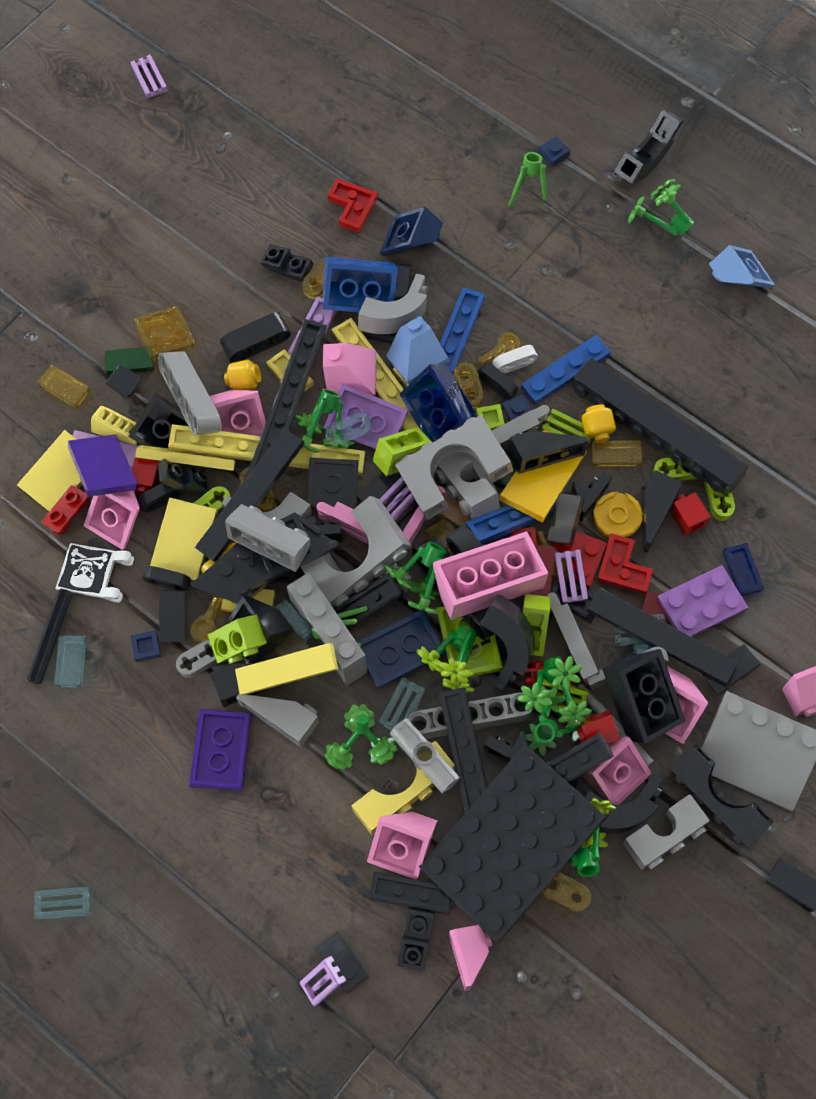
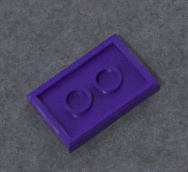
M116 435L68 441L69 452L88 497L137 490V482Z
M208 709L199 710L190 787L243 791L252 718L251 713Z

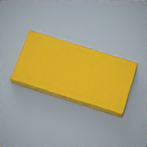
M585 455L521 474L516 471L501 493L499 500L543 523L557 501L559 493H562Z

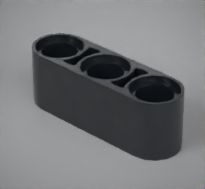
M274 312L225 334L220 339V344L229 361L235 363L286 341L291 336V332L281 314Z

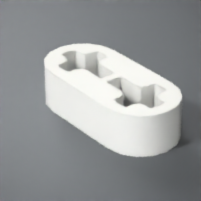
M525 345L497 356L492 363L501 372L507 374L534 363L538 355L533 345Z

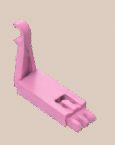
M437 486L443 496H446L445 489L441 486ZM324 502L317 504L320 520L340 524L342 532L369 545L365 531L351 512L354 509L340 502H337L335 507ZM420 507L417 508L403 531L411 545L426 518Z

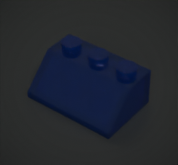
M429 364L399 394L419 429L431 442L442 438L447 431L456 430L463 426L468 419L478 417L446 365Z

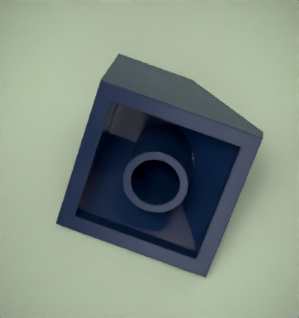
M425 206L397 215L393 219L380 253L387 255L433 243L440 236L443 222Z

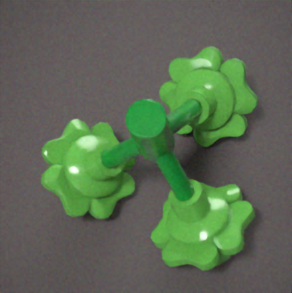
M354 704L351 706L350 711L344 714V718L347 720L344 725L352 730L353 735L342 745L336 742L332 745L328 744L325 757L329 765L336 769L341 768L345 770L347 767H352L351 760L353 755L349 753L351 750L350 746L360 734H366L371 740L372 749L368 751V754L371 756V762L374 764L377 762L380 765L387 763L393 759L394 752L398 748L394 744L395 740L393 738L388 739L386 736L381 739L375 738L369 730L375 724V721L372 719L374 712L368 710L365 704H361L359 707Z

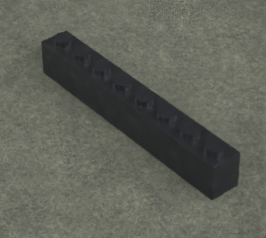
M593 358L573 377V390L579 397L588 399L593 405L603 404L605 408L611 409L615 422L631 429L635 436L644 438L655 450L664 452L675 464L684 466L695 478L702 479L708 483L715 492L722 493L728 497L745 477L748 468L746 463Z

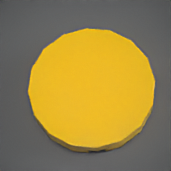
M611 492L600 498L593 512V520L597 530L610 538L611 533L626 538L633 536L639 530L643 516L639 502L633 496L619 492Z

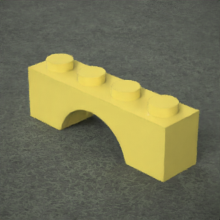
M434 741L432 744L438 754L455 771V764L438 743ZM421 751L417 757L421 761H428L432 755L428 751ZM417 767L414 782L404 792L396 795H385L372 789L351 805L353 812L371 835L375 834L381 816L410 812L412 810L411 805L418 799L422 802L433 793L432 788L435 785Z

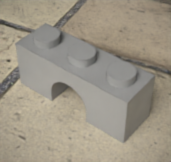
M456 453L449 455L438 464L437 471H435L437 480L441 485L445 484L447 486V491L453 500H458L459 507L465 516L469 514L473 520L500 509L497 492L485 477L476 482H468L475 478L472 461L466 454Z
M690 794L669 808L665 813L672 824L671 835L665 837L658 836L646 824L622 843L641 870L647 866L652 870L664 861L661 856L668 851L672 855L685 846L683 843L685 839L690 836L696 839L707 831L704 826L710 820Z

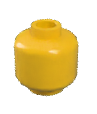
M244 360L229 364L227 373L224 374L226 386L231 387L232 390L251 391L256 389L258 383L261 382V373L257 364H253L250 360Z
M603 404L588 407L586 413L582 415L585 435L591 439L595 438V442L610 439L609 435L616 430L612 410L605 408Z

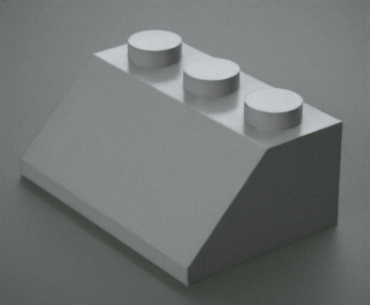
M241 504L227 517L225 524L229 539L295 572L310 548V538H308L304 531L298 528L292 530L286 527L282 520L276 517L270 519L262 515L263 512L250 505L247 507Z

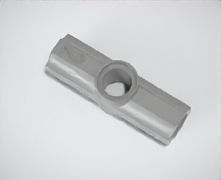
M407 718L399 722L390 732V736L413 760L415 767L421 770L442 794L450 790L460 779L455 771L438 754L434 745L428 742ZM421 751H428L432 757L428 761H421L417 755Z

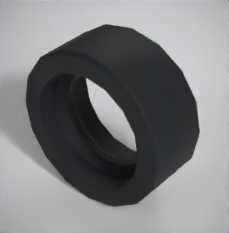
M460 526L446 536V543L453 556L482 546L477 537L465 526Z

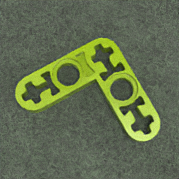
M670 457L658 460L653 470V474L655 470L664 474L663 471H660L661 467L664 466L666 470H669L667 476L678 481L697 479L691 473L684 471L682 465H677L678 474H676V469H674L675 463ZM704 481L712 516L719 521H726L731 518L735 510L732 492L727 497L722 493L715 492ZM724 497L722 500L723 507L728 508L726 513H723L722 509H718L721 503L720 498Z

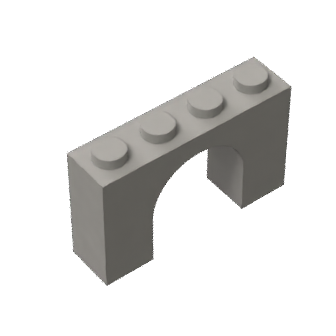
M482 415L477 418L468 419L463 426L456 430L447 431L442 438L425 444L421 450L412 455L404 456L395 464L427 520L449 508L434 481V474L438 464L447 456L456 453L471 455L480 463L491 483L513 471L509 458Z
M369 496L351 511L365 531L369 542L367 557L357 569L350 572L342 571L329 553L301 566L305 574L309 573L332 607L338 608L349 600V597L355 592L358 593L366 588L370 580L383 575L387 571L386 565L403 559L407 555L406 551L412 547L384 504L378 498Z
M307 573L288 585L287 589L292 607L305 626L311 624L324 644H333L338 670L336 671L345 685L348 686L367 674L368 669L364 652L311 575Z

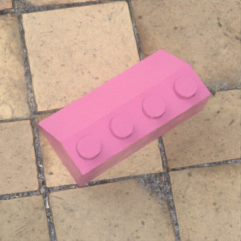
M527 532L433 562L440 598L451 620L490 607L498 594L511 600L543 589L549 574Z

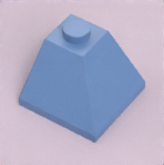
M729 245L709 263L713 269V276L719 282L773 288L775 286L751 250Z
M421 316L399 328L386 355L389 362L408 385L449 362L434 332Z

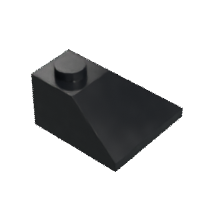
M155 392L128 437L141 445L168 448L172 424L188 426L178 406Z
M247 595L242 596L224 626L236 619L257 614L267 644L258 647V653L248 657L243 656L246 664H255L281 646L293 628L279 609Z

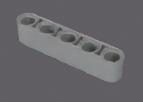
M184 351L160 353L158 358L160 372L194 435L219 433L221 429L219 413L187 354Z
M524 693L469 702L471 712L477 715V719L473 721L475 730L523 722L531 716L533 708L525 712H519L515 709L514 705L521 702L517 699L518 696L525 695ZM442 707L416 711L408 718L412 724L416 721H423L426 724V727L419 731L425 739L448 735L446 726L438 723V719L444 716ZM498 707L502 710L503 714L494 717L489 713V709Z

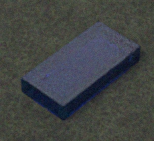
M748 543L723 549V556L734 585L740 595L745 596L763 591L765 587Z

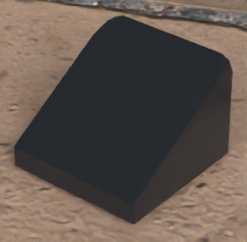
M119 364L105 383L125 398L131 395L142 378Z

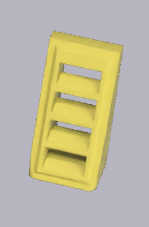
M100 406L92 416V433L102 436L116 435L120 441L134 445L138 443L128 437L136 422L104 406Z

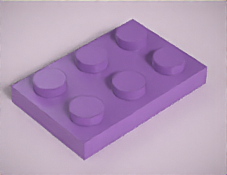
M341 385L338 393L341 395L339 401L344 402L341 417V434H343V437L376 450L380 438L401 432L409 413L407 409L347 385ZM336 410L329 414L324 425L325 430L333 433L336 430Z
M722 565L657 596V600L665 611L671 626L691 637L746 611L748 608Z

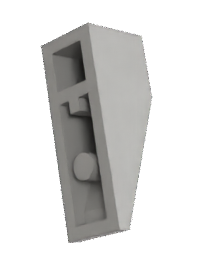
M239 694L236 697L242 707L299 747L303 746L319 724V719L316 715L317 711L306 703L302 706L295 701Z

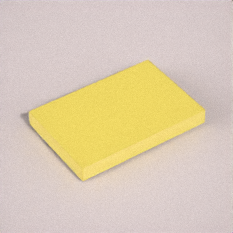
M66 430L61 433L17 484L18 487L48 511L53 508L71 485L78 489L82 485L68 449V441L77 439Z
M169 498L150 566L179 572L189 576L193 581L196 580L201 574L205 555L194 547L215 521L218 510Z

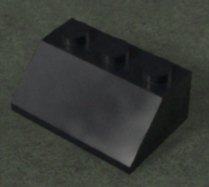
M661 649L624 657L602 668L624 733L631 741L646 744L685 722Z

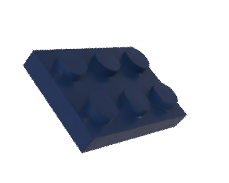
M423 610L358 641V643H361L360 648L366 656L368 672L378 690L428 665L429 663L425 664L421 661L422 657L417 653V650H421L422 646L430 653L441 645ZM445 650L439 654L440 658L446 655Z

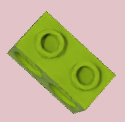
M418 427L380 438L373 462L386 476L398 473L399 471L395 464L401 458L418 452L422 446L431 441Z
M525 594L523 613L527 617L534 633V655L543 656L551 597Z
M257 614L236 619L208 634L217 663L228 661L229 665L240 662L244 660L243 656L254 655L259 652L258 647L267 644Z

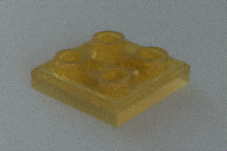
M178 306L134 318V325L151 360L159 358L160 353L180 352L195 347V341Z

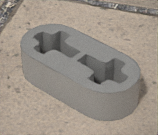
M203 641L178 657L176 667L183 677L192 678L217 664L215 656L210 657L206 655V649L209 647L212 649L210 641ZM186 660L192 663L193 668L189 671L187 668H184Z

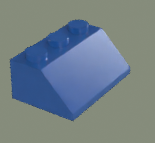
M325 257L323 309L360 312L366 297L383 302L394 301L398 273L396 265L391 262Z

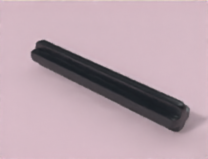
M59 589L27 677V680L33 684L40 685L43 681L72 598L71 591L67 589Z

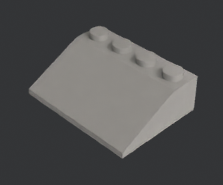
M726 691L719 702L701 749L716 763L712 777L793 812L816 762V730Z

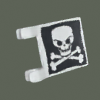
M70 543L55 589H67L71 593L120 603L123 594L118 588L107 587L115 562L125 566H132L134 557L128 551H113Z

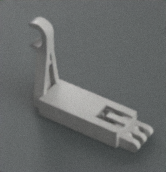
M542 405L492 430L502 449L508 448L510 437L515 434L537 431L540 423L546 420L549 407ZM466 454L472 461L476 481L485 477L497 492L499 500L500 495L494 484L491 483L480 463L471 455ZM499 500L500 508L505 507V503Z
M549 593L547 597H551L550 607L576 665L582 666L580 674L586 685L589 684L592 690L607 684L603 670L598 671L568 604L561 605L557 595ZM654 647L645 651L661 649L664 660L668 663V655L663 648Z

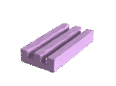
M148 55L145 60L140 58L138 63H135V61L130 62L147 99L168 91L151 55ZM148 65H150L161 88H157L147 68ZM140 68L143 69L153 91H149L139 71Z
M402 477L380 498L384 505L405 484ZM407 486L386 507L389 513L410 492ZM412 494L390 514L394 520L415 500Z
M580 549L572 552L555 553L562 604L588 600ZM572 557H575L581 590L580 596H577ZM565 558L572 597H567L561 562V559Z
M332 956L323 960L300 981V985L313 1006L321 1003L346 981L344 976L339 977L337 975L340 971L339 967L333 968L331 965L334 961ZM323 970H326L327 974L310 988L309 983ZM331 979L332 983L318 996H315L314 993Z

